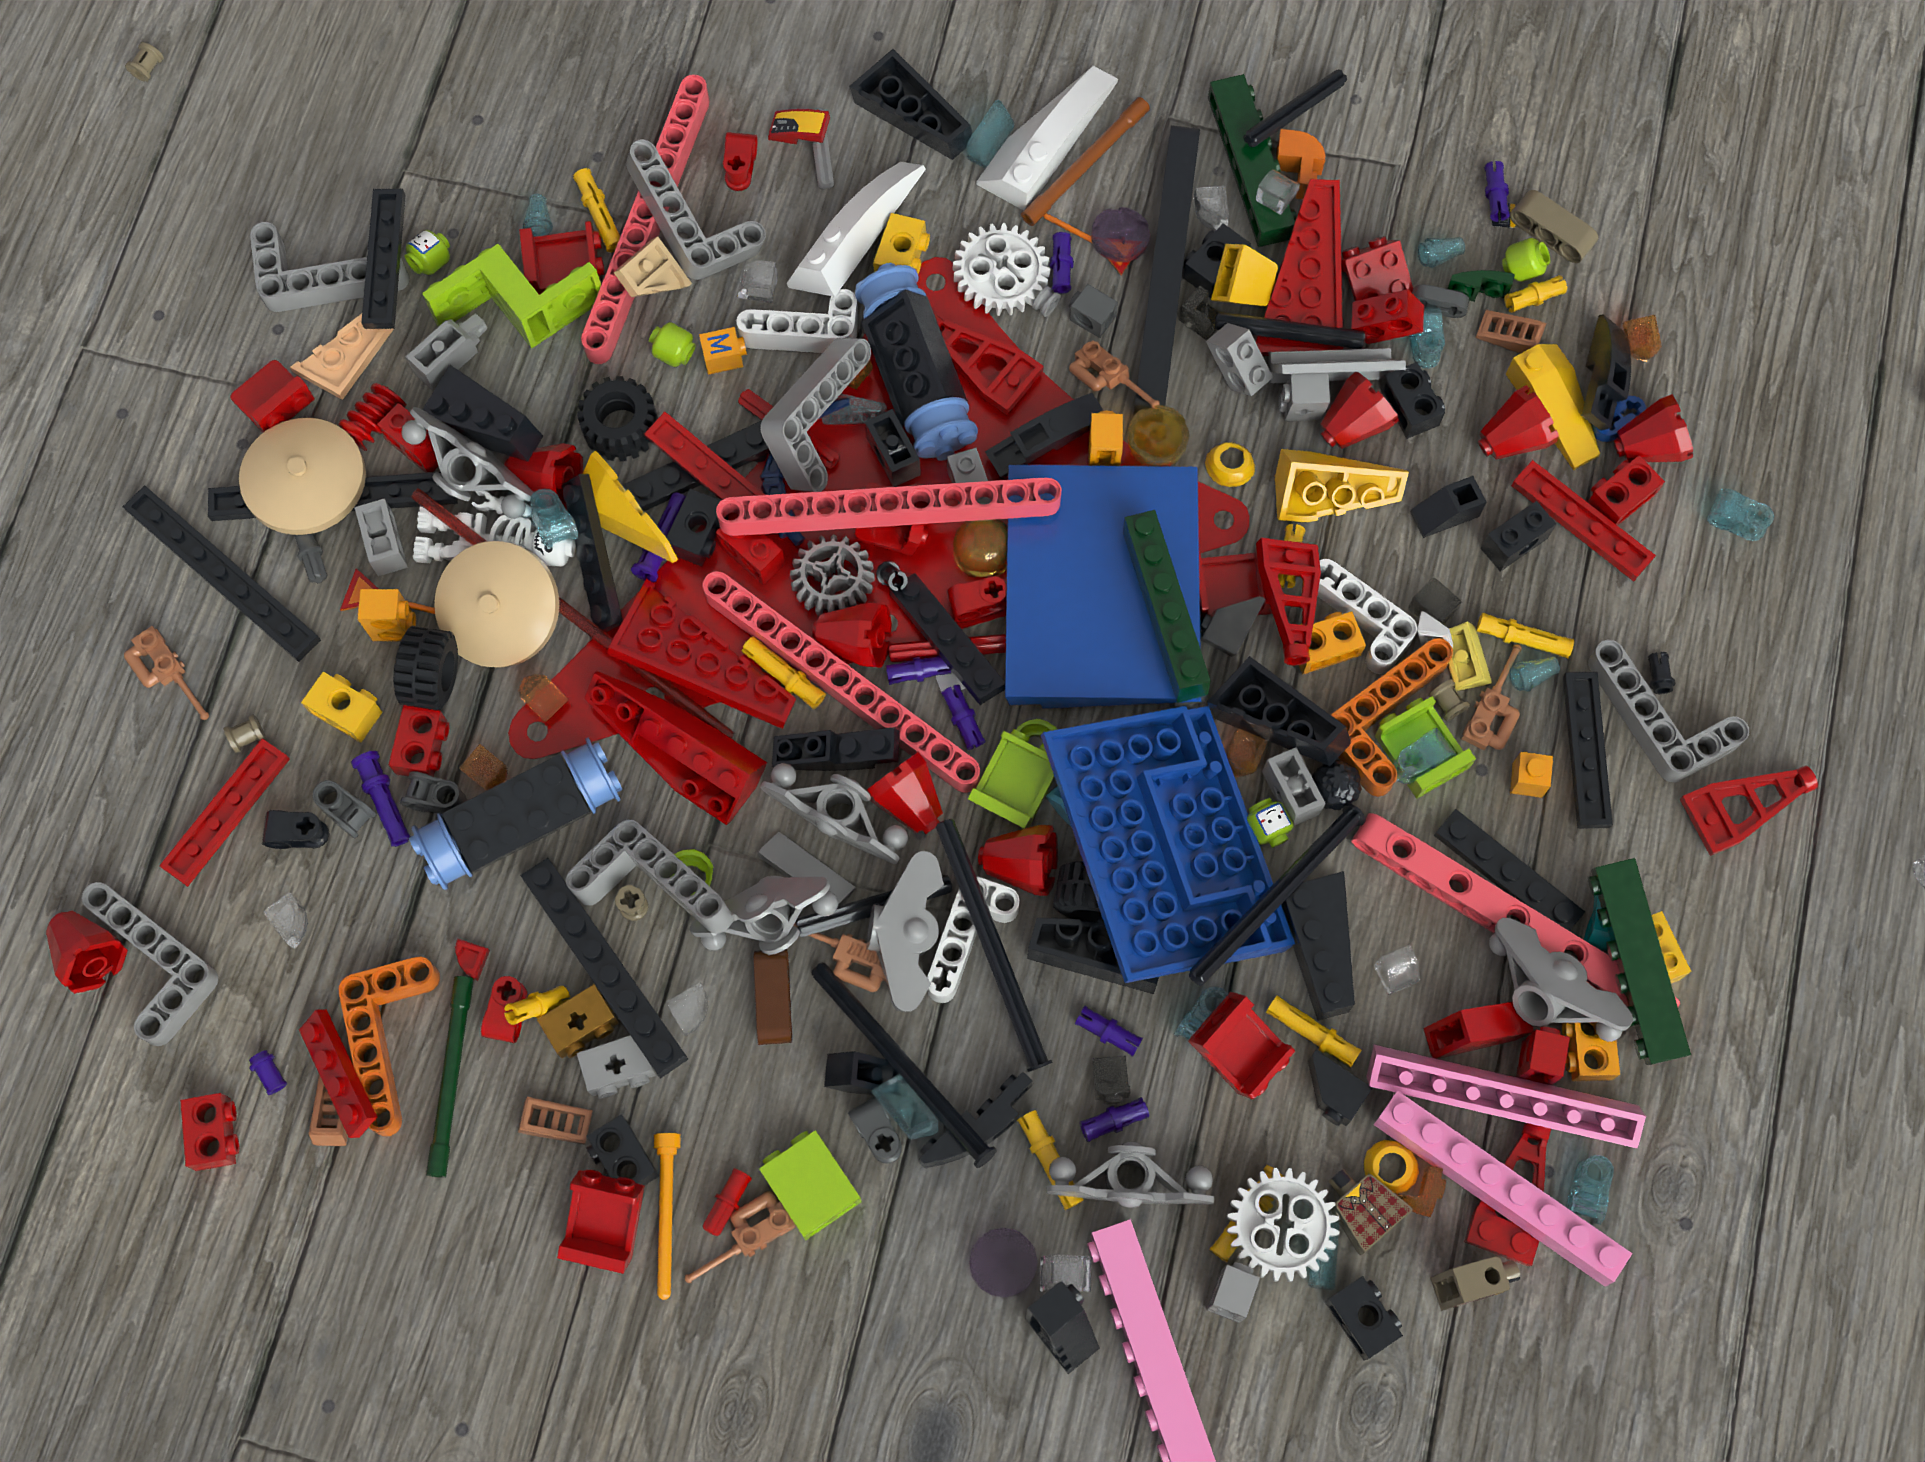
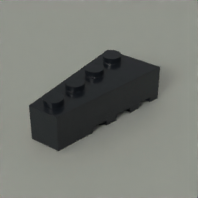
M894 49L849 86L855 104L951 160L974 142L971 125Z
M451 365L422 409L482 447L525 461H529L543 438V435L524 414Z
M1250 656L1207 701L1214 719L1289 750L1296 747L1301 755L1331 766L1351 744L1345 725Z
M1342 871L1302 882L1281 904L1295 941L1293 948L1317 1021L1349 1013L1355 1005L1345 874Z
M1061 918L1036 919L1028 947L1027 959L1154 994L1159 977L1129 983L1124 982L1103 920L1096 922Z
M1061 1280L1028 1307L1025 1319L1062 1368L1069 1374L1099 1350L1100 1347L1085 1310L1081 1306L1083 1301H1085L1072 1283L1066 1287Z

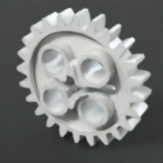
M992 223L990 224L989 232L979 227L978 237L973 233H969L968 242H960V250L955 252L956 261H953V271H955L953 280L954 282H959L958 292L966 291L965 301L975 299V309L983 304L987 314L991 308H996L997 316H1000L1002 309H1006L1008 314L1012 315L1013 307H1017L1021 312H1024L1025 302L1032 306L1035 297L1041 292L1042 288L1047 286V278L1050 274V268L1047 267L1049 257L1044 256V246L1037 247V237L1028 240V230L1020 235L1017 233V225L1011 231H1008L1005 223L1002 224L1000 230H996ZM993 249H999V250H1002L1003 252L995 253V252H993V251H991V250H993ZM1017 264H1025L1028 267L1020 268ZM976 271H984V272H986V274H984V275H979V274H976L975 272H976ZM1001 286H1009V287H1011L1012 289H1010V290H1004V289H1001L1000 287H1001Z
M1274 1168L1272 1178L1269 1179L1261 1171L1259 1173L1260 1183L1249 1178L1247 1184L1250 1190L1247 1191L1243 1188L1237 1190V1193L1243 1200H1232L1230 1202V1205L1238 1210L1237 1213L1227 1215V1219L1236 1222V1226L1227 1229V1233L1237 1234V1239L1230 1246L1242 1247L1243 1251L1238 1255V1260L1249 1257L1251 1261L1248 1267L1253 1269L1256 1265L1260 1266L1261 1278L1268 1271H1273L1274 1282L1279 1280L1281 1273H1285L1288 1282H1292L1294 1272L1297 1271L1301 1278L1304 1279L1307 1277V1266L1315 1272L1319 1270L1316 1262L1317 1258L1324 1262L1329 1260V1257L1323 1251L1324 1249L1334 1250L1336 1248V1245L1328 1240L1329 1237L1339 1235L1338 1230L1330 1227L1331 1223L1339 1220V1216L1329 1215L1328 1213L1335 1206V1202L1324 1203L1323 1198L1328 1193L1327 1189L1317 1193L1315 1188L1318 1180L1316 1179L1309 1185L1304 1183L1305 1172H1302L1297 1179H1294L1291 1168L1287 1169L1284 1177H1281L1278 1169ZM1287 1194L1289 1196L1286 1223L1291 1224V1228L1284 1232L1283 1254L1279 1256L1276 1253L1280 1227L1274 1225V1222L1278 1221L1282 1216L1283 1195ZM1263 1196L1272 1197L1277 1204L1276 1212L1266 1214L1261 1211L1259 1199ZM1303 1201L1309 1205L1311 1209L1309 1218L1300 1219L1294 1214L1293 1205L1295 1202ZM1265 1230L1271 1234L1273 1242L1270 1248L1263 1249L1256 1245L1254 1236L1257 1231ZM1292 1236H1301L1305 1239L1307 1243L1305 1253L1296 1254L1290 1249L1289 1240Z

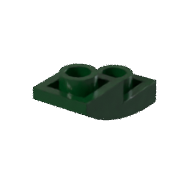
M1493 270L1461 272L1451 276L1447 289L1464 293L1469 297V301L1475 302L1478 292L1485 293L1492 298H1504L1506 294H1509L1515 274Z

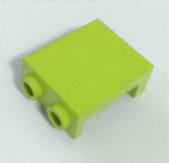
M1433 696L1424 701L1422 698L1414 700L1406 706L1407 711L1398 716L1395 713L1386 716L1379 722L1380 727L1375 734V738L1416 799L1470 769L1476 760L1469 748L1465 751L1462 750L1434 709L1436 701Z
M1013 729L1010 734L1003 730L1001 734L1002 739L976 789H972L968 800L1025 829L1030 827L1055 777L1043 743L1040 748H1037L1028 743L1030 737L1022 732Z
M816 1130L810 1134L808 1131L802 1132L791 1140L792 1146L783 1153L779 1150L774 1151L763 1159L764 1165L759 1168L805 1240H808L862 1202L860 1196Z

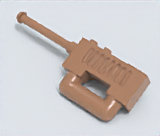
M1088 342L1075 353L1076 360L1070 364L1069 371L1093 391H1099L1105 386L1111 390L1119 383L1126 384L1151 404L1153 409L1159 407L1160 403L1158 400H1154L1129 380L1128 366L1123 365L1118 358L1113 357L1104 350L1098 342ZM1092 367L1099 373V376L1095 377L1088 369Z
M151 626L131 639L134 646L125 651L124 658L143 686L151 688L159 682L166 686L174 680L200 714V719L207 720L209 713L205 712L183 680L182 674L186 672L183 669L184 663L176 659L179 656L176 652H171L160 632ZM150 655L155 665L151 669L152 672H149L142 662L141 656Z
M1518 644L1512 647L1513 650L1496 685L1492 689L1487 688L1485 692L1481 691L1479 696L1482 698L1480 702L1476 701L1474 705L1476 710L1462 733V740L1482 750H1485L1487 746L1497 750L1503 749L1520 716L1518 709L1508 705L1510 698L1500 694L1502 691L1501 687L1518 653L1522 650ZM1495 715L1503 716L1505 718L1495 735L1490 730V725Z
M820 933L808 935L836 948L833 961L837 963L833 973L840 980L870 992H876L882 980L886 981L876 951L867 950L864 939H854L851 934H842L841 939H833ZM851 963H858L872 970L870 977L848 968L851 966Z
M767 1191L732 1213L730 1221L735 1230L731 1231L737 1243L732 1246V1249L689 1275L686 1274L685 1281L687 1283H692L694 1279L735 1254L738 1255L743 1252L745 1257L748 1255L752 1257L755 1255L754 1251L759 1248L761 1250L765 1249L767 1243L795 1228V1223L773 1192ZM767 1208L770 1216L750 1227L746 1220Z

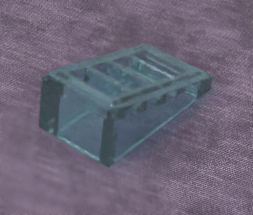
M840 394L835 400L850 398V406L822 417L823 424H865V421L887 412V406L885 403Z

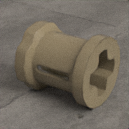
M141 42L138 46V53L132 61L126 63L125 68L135 78L148 82L151 78V71L157 63L163 61L164 57L154 46Z
M1453 679L1442 683L1428 694L1429 697L1433 696L1445 713L1444 719L1446 721L1459 716L1470 706L1468 701L1464 702L1454 688L1455 682Z
M254 714L250 715L249 720L234 727L226 726L223 728L227 740L235 753L240 752L241 747L261 739L266 740L265 733Z
M633 885L624 886L619 889L615 897V904L625 919L638 921L647 914L649 908L648 901L640 888H636ZM631 898L635 899L634 908H629L628 900Z

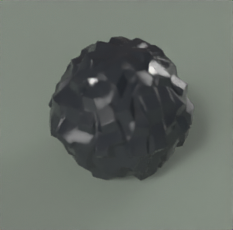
M1335 760L1331 766L1322 763V766L1317 768L1312 774V778L1326 803L1325 809L1329 808L1340 811L1346 804H1352L1358 800L1362 790L1360 786L1361 777L1358 770L1348 765V763Z

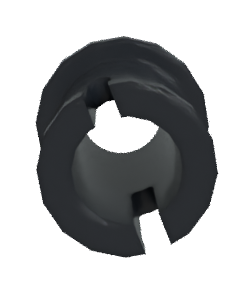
M885 561L877 568L876 577L881 584L889 585L895 591H898V587L902 590L907 585L908 578L906 574L900 571L899 566L895 562Z
M1660 652L1659 664L1658 653H1652L1648 656L1652 681L1649 683L1650 688L1654 690L1655 694H1668L1673 691V686L1676 684L1675 679L1671 677L1669 654L1667 652Z

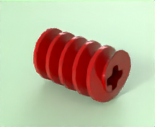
M377 383L371 385L372 393L365 392L363 394L364 402L357 401L355 403L356 411L349 410L346 415L349 421L341 419L338 423L339 427L345 430L353 438L357 446L364 451H367L363 444L364 440L370 443L375 442L371 435L372 431L382 434L377 424L396 404L399 403L404 408L407 405L394 391Z

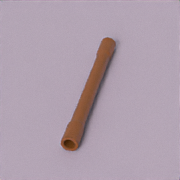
M1141 97L1136 98L1121 113L1120 117L1042 195H1039L1021 213L1023 220L1028 225L1034 226L1051 209L1052 205L1129 128H1132L1150 110L1149 104Z

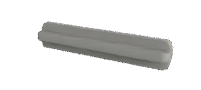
M826 131L823 143L812 141L817 181L820 189H830L834 186Z

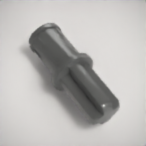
M314 534L294 535L299 549L297 556L300 561H303L309 581L316 582L317 584L322 583L327 578V573L321 558L323 550L317 545Z

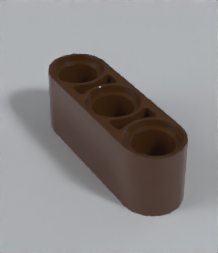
M785 949L771 955L764 954L762 950L754 951L758 1045L792 1043L788 950Z

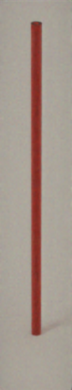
M418 488L413 492L411 498L471 545L488 542ZM559 597V613L608 650L613 638ZM622 661L688 713L716 728L729 738H733L735 735L734 731L668 680Z

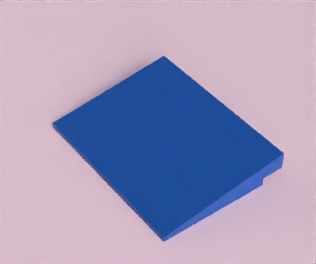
M1009 465L1008 480L1053 478L1060 484L1062 491L1060 508L1055 514L1041 517L1008 519L1005 697L1008 704H1041L1042 709L1177 703L1124 539L1123 526L1124 517L1151 510L1156 511L1201 649L1198 468L1176 466ZM1044 493L1039 496L1041 499L1047 501L1055 498L1053 495L1049 493ZM1013 495L1008 498L1011 502L1015 503L1023 500V498L1018 495ZM1201 697L1194 698V699H1190V700L1183 701V702H1179V703H1184V702H1201Z
M1186 706L1043 732L1040 736L1124 982L1129 983L1190 971L1273 885L1259 842L1247 821L1248 812L1209 706L1187 709ZM1281 905L1224 964L1282 953L1295 945Z

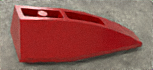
M596 671L593 674L584 699L674 791L725 825H728L756 789L768 762L716 728L679 707L602 672Z

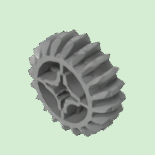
M833 534L829 542H825V538L820 536L818 545L809 540V551L799 550L798 554L801 559H794L792 562L795 569L790 571V577L794 580L791 586L794 592H798L796 594L797 600L799 602L805 601L804 605L807 610L816 606V614L820 616L824 610L832 612L856 606V601L860 603L867 601L865 593L872 592L873 587L870 583L875 581V574L871 572L874 567L873 562L867 560L869 558L868 552L866 550L860 551V544L858 542L849 546V538L847 536L841 542H837V536ZM831 558V559H829L828 561L819 562V561H821V560H823V559ZM844 560H847L856 568L858 572L857 577L852 576L850 571L844 569ZM808 575L821 583V593L809 585L807 581ZM845 590L841 594L834 595L837 591Z

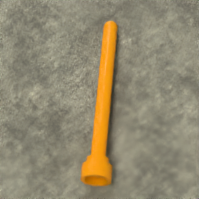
M677 1133L654 1134L653 1148L657 1149V1155L660 1156L657 1295L662 1300L668 1299L671 1295L674 1156L677 1155V1149L681 1148V1134Z

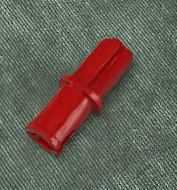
M733 1168L732 1174L721 1193L715 1195L717 1200L702 1225L706 1232L714 1236L721 1234L733 1211L739 1209L737 1204L752 1180L749 1175Z

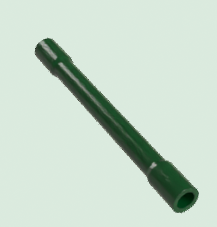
M455 976L450 1002L451 1014L433 1140L429 1149L426 1176L446 1178L450 1154L449 1142L467 1014L471 1004L474 983L473 978L465 976Z

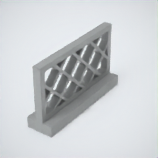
M1391 348L1268 352L1269 370L1273 376L1269 383H1286L1291 374L1328 373L1329 381H1346L1354 372H1359L1368 380L1383 379L1384 375L1390 373L1391 370H1406L1405 360L1391 359Z

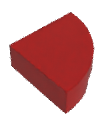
M457 938L455 946L457 961L461 969L470 978L478 981L490 950Z

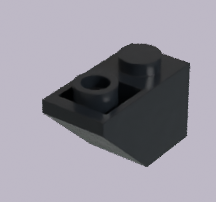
M1470 476L1444 486L1412 508L1410 512L1422 537L1425 538L1480 517L1487 502L1474 476Z

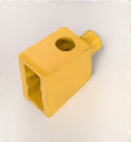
M1225 244L1211 300L1267 306L1276 281L1277 264L1247 245Z

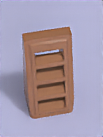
M1486 310L1475 338L1521 354L1540 343L1546 323ZM1491 322L1497 323L1494 332L1488 331ZM1502 326L1508 327L1506 335L1500 334ZM1514 330L1520 331L1518 337L1512 336ZM1526 334L1531 335L1530 340L1524 339Z
M319 1075L309 1137L313 1145L346 1146L348 1135L340 1118H323L324 1115L338 1114L334 1105L325 1104V1101H331L328 1092H326L325 1085Z
M526 1097L517 1133L585 1144L593 1111ZM534 1109L540 1110L537 1126L530 1125ZM547 1111L554 1112L550 1129L544 1128ZM567 1114L564 1130L558 1131L560 1115ZM574 1116L580 1117L577 1134L570 1133Z

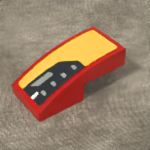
M813 109L776 111L768 139L796 145L798 139L823 143L830 121L829 111Z

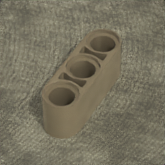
M1529 190L1510 212V218L1517 227L1538 241L1543 242L1548 248L1572 263H1580L1599 238L1597 232L1590 225L1536 190Z

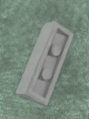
M780 832L774 835L758 851L759 858L787 878L825 877L830 883L828 891L836 895L838 906L843 905L856 889L855 886Z

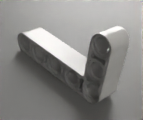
M644 139L636 140L632 143L626 160L627 170L687 277L694 280L703 279L748 260L759 253L766 238V231L756 221H747L709 238H705L656 147L650 141ZM635 156H643L648 161H640ZM650 181H656L662 187H654L650 184ZM663 207H671L676 212L669 213ZM678 233H686L690 238L684 239L680 237ZM744 236H750L754 238L756 242H749L744 238ZM718 247H725L730 253L725 254ZM692 258H699L704 264L698 265L694 263Z
M260 222L251 229L250 239L256 289L265 306L270 311L282 312L364 297L365 278L361 280L359 278L366 275L367 257L288 270L285 244L276 227L270 222ZM401 258L398 291L407 287L410 278ZM337 281L335 284L329 285L331 282Z
M836 338L763 418L761 422L762 437L791 489L821 492L826 487L828 481L826 468L807 431L869 362L871 347L867 340L862 338Z
M1609 639L1603 640L1591 653L1588 659V666L1591 672H1598L1599 684L1664 780L1674 783L1679 782L1734 752L1748 738V724L1739 717L1731 716L1684 740L1618 642ZM1600 654L1608 655L1612 663L1603 661ZM1617 680L1626 681L1630 689L1622 688ZM1635 706L1643 707L1647 712V716L1639 714ZM1724 730L1731 731L1735 735L1736 740L1728 738ZM1653 732L1661 734L1665 742L1657 741L1653 736ZM1698 744L1704 745L1708 749L1709 755L1703 754L1698 749ZM1671 759L1678 760L1682 764L1683 769L1675 768L1671 763Z
M624 820L614 827L568 872L565 879L567 887L580 903L590 906L599 902L635 866H638L708 931L712 933L724 932L733 921L732 912L720 895L634 820Z
M102 882L92 883L82 893L84 906L172 975L134 1022V1031L139 1038L153 1046L165 1045L176 1035L218 984V974L212 966L112 888ZM107 894L105 903L97 906L98 899L102 895ZM131 913L130 921L125 925H121L123 916ZM151 932H155L154 940L145 945L146 936ZM175 951H180L178 960L169 964L171 954ZM204 970L203 979L193 983L195 973ZM182 995L180 1006L171 1009L173 999ZM159 1021V1030L154 1035L149 1036L150 1026Z

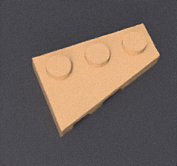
M361 314L340 329L334 339L324 346L320 344L312 350L313 354L301 363L297 361L290 369L294 374L343 400L394 329H364L361 323Z

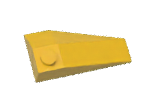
M1537 344L1513 357L1506 376L1516 390L1527 385L1530 388L1528 395L1534 392L1539 397L1554 424L1549 426L1550 431L1553 432L1557 429L1559 438L1554 444L1571 468L1575 470L1599 457L1600 451L1592 425L1581 416L1585 402L1574 367L1558 345Z
M1281 449L1275 474L1277 518L1283 521L1312 522L1317 521L1318 517L1331 514L1339 516L1346 514V511L1364 507L1369 509L1400 502L1403 498L1409 472L1403 469L1311 451Z
M597 451L591 453L583 474H589L601 528L672 563L678 560L668 539L646 512L643 513L629 490L625 491L617 480L618 476Z

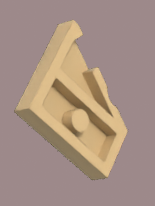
M658 236L652 238L614 272L631 297L683 289L692 284Z

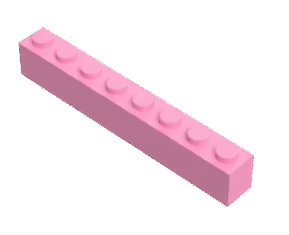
M1378 1045L1373 1046L1366 1075L1370 1087L1395 1093L1398 1090L1408 1096L1633 1148H1638L1646 1118L1639 1105Z
M1398 1090L1374 1123V1126L1603 1286H1608L1615 1282L1631 1257L1632 1253Z
M1131 1219L1092 1232L1090 1236L1092 1242L1087 1243V1247L1093 1263L1098 1261L1100 1263L1103 1275L1098 1276L1102 1291L1105 1296L1111 1295L1115 1308L1110 1309L1111 1317L1116 1330L1123 1329L1126 1342L1121 1344L1127 1362H1134L1138 1375L1134 1376L1133 1380L1139 1397L1146 1396L1150 1410L1145 1411L1149 1427L1152 1432L1158 1430L1162 1444L1157 1445L1161 1461L1216 1462Z

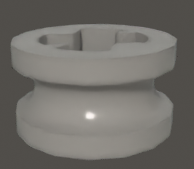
M1046 286L1037 295L1032 308L1036 311L1041 310V315L1047 317L1058 305L1061 295L1057 292L1053 294L1052 289Z

